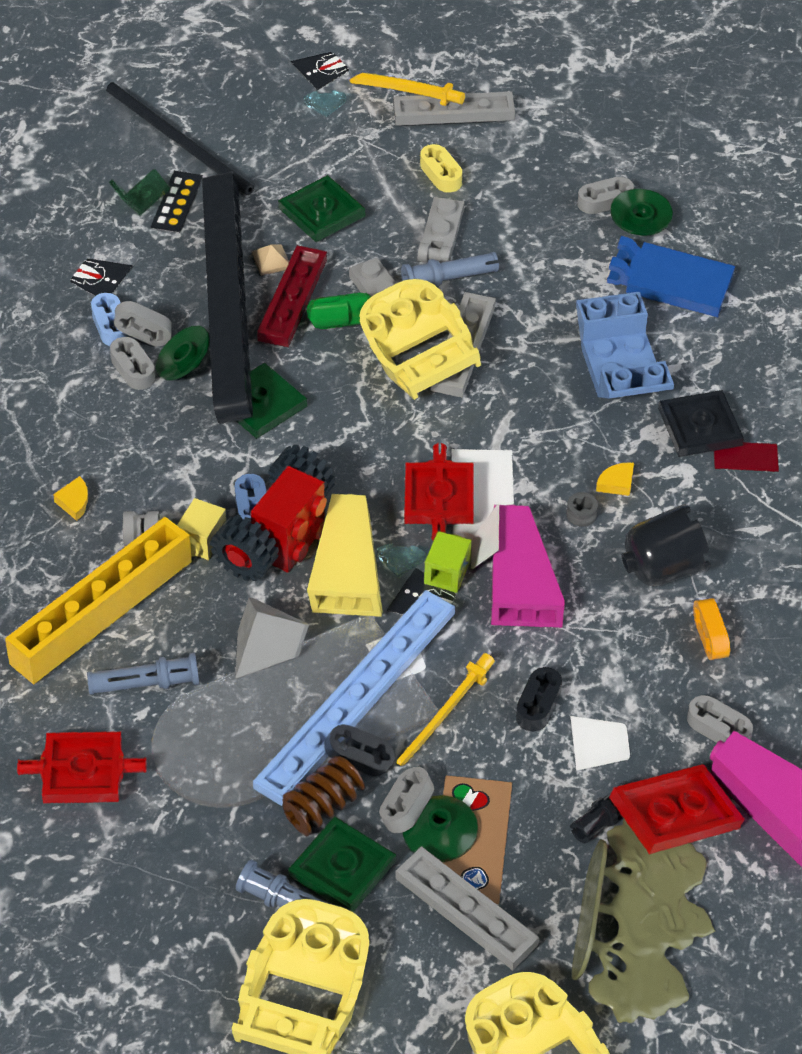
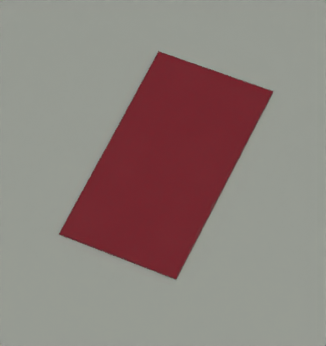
M743 442V446L714 451L715 469L779 472L777 444Z

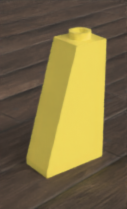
M331 495L307 588L312 613L382 617L383 609L372 527L365 495Z

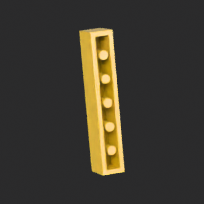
M163 517L5 638L9 664L33 685L190 564L192 562L190 535L167 517Z

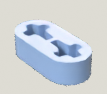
M101 293L96 295L91 301L92 317L102 342L110 346L117 338L130 336L119 331L117 328L116 332L110 329V326H115V308L121 302L114 294ZM104 308H108V310L111 312L106 313Z

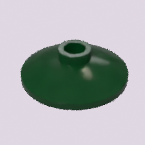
M630 189L615 197L611 204L610 214L614 223L622 230L634 235L648 236L660 233L670 225L673 210L669 201L657 192L647 189Z
M191 326L174 335L166 343L156 362L157 374L162 379L170 381L179 379L190 371L195 370L208 350L210 344L209 332L202 326Z
M436 795L431 796L414 826L402 832L406 845L413 853L422 846L441 862H447L463 856L472 848L478 835V822L472 809L463 801L450 796ZM444 820L445 822L442 824H438L434 821Z

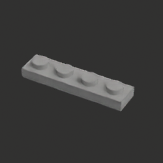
M512 92L465 93L463 104L450 101L446 106L440 104L441 99L423 95L393 97L395 125L515 120Z
M465 292L459 306L460 316L471 333L473 347H477L480 351L495 310L496 298ZM450 332L447 340L453 337ZM474 364L431 386V391L463 398Z
M422 846L396 870V880L512 971L538 946L539 937Z

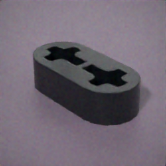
M542 667L534 670L530 675L518 701L516 711L517 723L526 731H540L548 724L561 695L562 677L558 671L553 668ZM545 682L550 683L551 685L547 686L544 693L539 692L540 686H543ZM534 705L539 706V712H536L534 716L527 715V713L532 712Z
M342 724L336 726L324 741L325 752L330 758L340 756L348 760L356 770L371 776L383 775L395 761L396 754L389 742L350 725ZM340 737L346 739L345 744L348 747L345 750L339 748L340 742L338 739ZM374 751L380 753L379 758L382 761L379 764L374 762V756L372 755Z

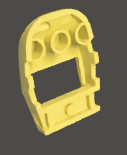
M409 279L396 283L369 298L360 311L359 317L362 329L372 351L381 363L387 376L414 400L419 398L417 393L473 364L476 367L481 366L479 350L477 347H473L471 333L460 316V310L455 303L450 304L444 298L443 292L426 280ZM447 329L453 336L397 366L392 360V357Z
M312 899L295 900L283 905L272 915L263 930L264 936L257 949L251 950L246 963L247 972L244 984L241 985L238 999L240 1005L238 1024L233 1023L232 1033L236 1042L241 1043L244 1040L288 1054H331L352 1018L355 1003L363 982L362 979L369 949V934L363 921L356 914L345 908ZM273 974L343 995L334 1020L259 999L268 975Z
M519 972L509 975L476 994L466 1010L465 1024L467 1035L475 1054H544L567 1040L572 1042L580 1054H610L605 1044L600 1043L593 1031V1022L584 1011L579 1013L567 1001L568 995L554 981L541 974Z

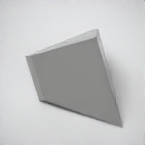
M248 598L238 629L235 679L290 659L298 658L309 624L254 598Z

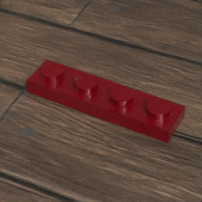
M296 246L257 331L258 341L289 348L327 262V251Z

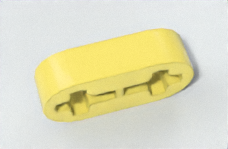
M435 144L423 147L420 153V167L436 188L443 192L459 190L462 186L463 171L443 146Z

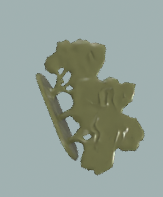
M623 819V825L614 826L613 829L607 831V840L617 854V862L610 867H605L607 843L602 839L599 840L592 854L584 885L571 974L573 980H578L587 967L591 952L595 951L602 962L604 971L594 975L589 982L588 992L596 1002L611 1007L619 1023H633L638 1016L655 1020L657 1017L664 1015L669 1008H677L689 1000V993L683 976L665 957V951L668 947L683 950L693 944L694 937L703 938L716 931L704 908L689 902L685 896V893L692 890L694 886L702 884L707 866L706 859L702 853L697 852L695 847L688 843L649 854L625 819ZM622 867H628L632 870L630 875L619 872ZM604 876H607L619 886V892L609 905L600 903ZM598 912L614 916L619 924L617 936L607 943L595 939ZM620 942L624 945L620 951L612 947L613 944ZM608 951L618 955L626 964L624 972H620L610 963L613 957L607 955ZM608 970L614 972L617 976L616 980H611L608 977Z

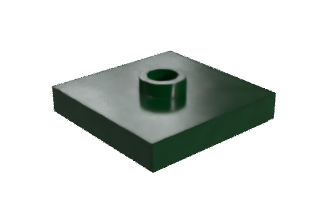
M328 175L278 200V208L315 242L365 217V208Z
M265 362L250 371L253 417L236 421L256 439L307 407V398Z
M334 816L289 867L288 872L289 877L330 903L354 912L396 863V854Z

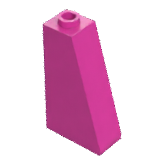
M499 505V551L492 555L491 625L562 628L564 598L530 507Z
M733 731L725 742L719 740L710 754V760L713 761L711 775L720 787L802 867V769L738 732Z

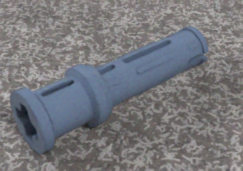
M495 252L441 263L438 260L429 259L426 264L416 266L403 264L401 267L402 281L421 279L439 287L446 280L498 272L499 263L485 264L489 261L498 260Z
M195 652L190 653L189 657L169 660L165 656L159 657V659H156V663L87 672L90 695L159 685V688H163V690L169 689L170 685L188 682L200 685ZM188 669L183 672L171 673L174 670ZM157 673L155 676H146L147 674ZM140 675L139 678L108 682L109 679Z
M252 859L244 866L236 883V891L240 893L246 891L264 900V905L269 908L282 907L289 902L301 899L324 902L290 885L286 876L282 874L275 876L259 868L258 863Z

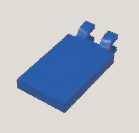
M621 236L617 247L619 249L616 257H612L609 264V270L611 271L607 278V283L627 286L626 293L640 292L641 297L714 317L719 316L734 275L735 266L646 242L640 248L634 240Z

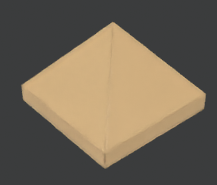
M282 244L268 245L252 251L253 259L261 276L286 270L289 260Z

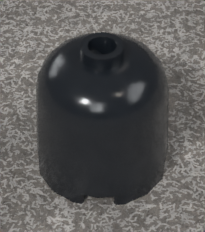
M683 504L634 525L629 530L625 539L626 552L621 554L624 567L628 573L634 572L636 577L644 584L657 587L707 571L711 568V563L709 561L705 562L703 554L710 552L705 534L698 519L690 521L687 513L691 509L688 505Z

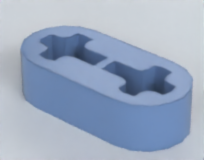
M245 474L236 480L234 486L237 514L241 515L242 519L245 517L251 518L250 511L266 493L265 482L260 476ZM246 489H253L254 497H248Z

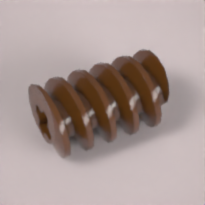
M334 756L328 761V765H322L317 769V773L310 774L306 777L305 782L298 783L294 791L290 790L283 795L282 807L284 813L297 831L307 837L312 834L309 823L316 828L323 825L321 815L327 819L333 818L334 810L332 806L340 811L346 808L343 797L347 801H355L357 794L354 788L363 791L365 789L364 782L358 771L348 760L340 756Z

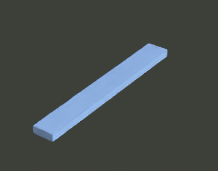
M425 590L253 780V789L282 806L283 795L290 790L294 791L298 783L305 782L306 777L314 773L328 757L325 752L324 741L331 730L342 724L355 727L453 617L455 606ZM340 737L338 741L341 743L344 737Z

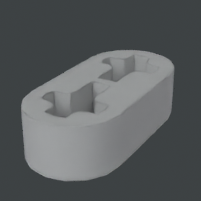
M613 177L586 184L579 189L578 208L588 214L608 211L611 209V204L615 197L624 191L634 189V184L625 177Z
M125 301L116 306L114 325L119 331L152 346L166 345L171 339L172 322L166 316L132 301Z
M120 337L114 340L110 345L111 361L127 385L136 390L151 387L155 382L154 364L140 344L130 337Z
M701 695L691 700L688 708L687 722L695 731L717 743L719 740L725 742L730 736L729 731L733 732L738 729L742 731L739 734L751 740L753 724L746 716L710 696ZM705 711L711 713L710 715L706 714L703 717L698 715V713L703 714Z
M413 767L402 772L379 810L380 816L390 832L402 833L412 828L434 792V784L424 768Z

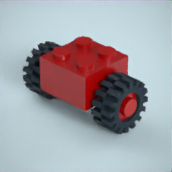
M299 445L286 447L268 470V474L271 475L269 480L273 485L251 510V518L245 517L242 519L241 515L231 516L210 541V545L213 546L211 549L212 554L218 555L215 559L218 563L223 562L225 564L223 567L225 570H233V575L236 577L242 575L243 580L249 581L251 578L252 581H257L264 576L271 565L289 573L297 562L300 563L304 560L312 542L315 539L321 538L325 522L324 509L327 502L325 497L335 485V476L331 475L333 473L332 468L325 467L327 461L324 458L319 460L317 452L309 453L308 447L303 446L300 449Z

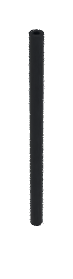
M111 82L107 86L106 91L214 172L222 174L233 171L238 189L246 195L252 194L254 185L116 83Z

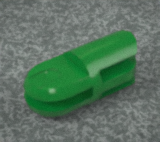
M353 293L319 297L311 300L307 305V316L313 326L319 329L361 325L360 311L365 302L372 296L367 293Z

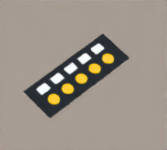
M174 170L150 228L180 233L203 175Z

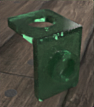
M156 169L149 172L128 192L113 179L109 181L121 199L139 216L170 190V186Z

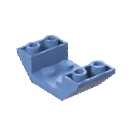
M640 292L576 301L582 352L598 397L609 399L674 389V383L666 361L656 362L647 338L646 325L648 313Z

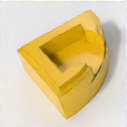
M619 463L604 470L597 480L596 492L630 496L634 463Z
M80 476L53 494L54 502L76 521L85 513L88 503V490L86 483Z

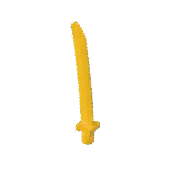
M360 73L349 80L352 84L388 88L441 99L440 104L444 106L450 101L463 104L465 100V93L453 90L452 83L439 87L417 81L369 73Z
M483 653L475 664L472 662L468 663L466 666L468 670L466 679L398 758L397 764L403 766L414 756L475 682L482 686L485 685L487 682L485 674L495 663L492 656Z

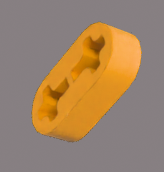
M715 599L694 601V620L708 659L714 660L729 657V637Z

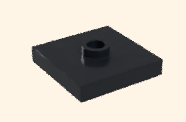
M723 390L659 401V412L678 457L743 446L744 437Z

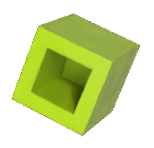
M438 531L425 560L424 584L458 593L470 564L471 540Z

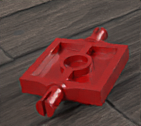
M439 443L433 445V460L423 463H405V524L432 525L431 538L433 541L438 531L446 533V525L474 524V462L446 460L447 446L441 443L440 454Z
M121 731L46 733V744L41 758L35 760L18 759L17 773L18 775L40 774L43 782V803L119 802L120 782L124 777V773H146L147 758H124Z

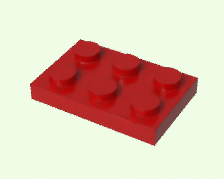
M704 764L614 787L609 797L649 854L740 829L744 821V817Z

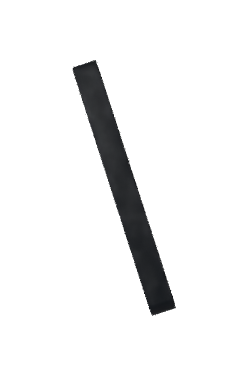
M233 171L202 178L212 396L214 411L219 424L253 417L240 199L237 180Z

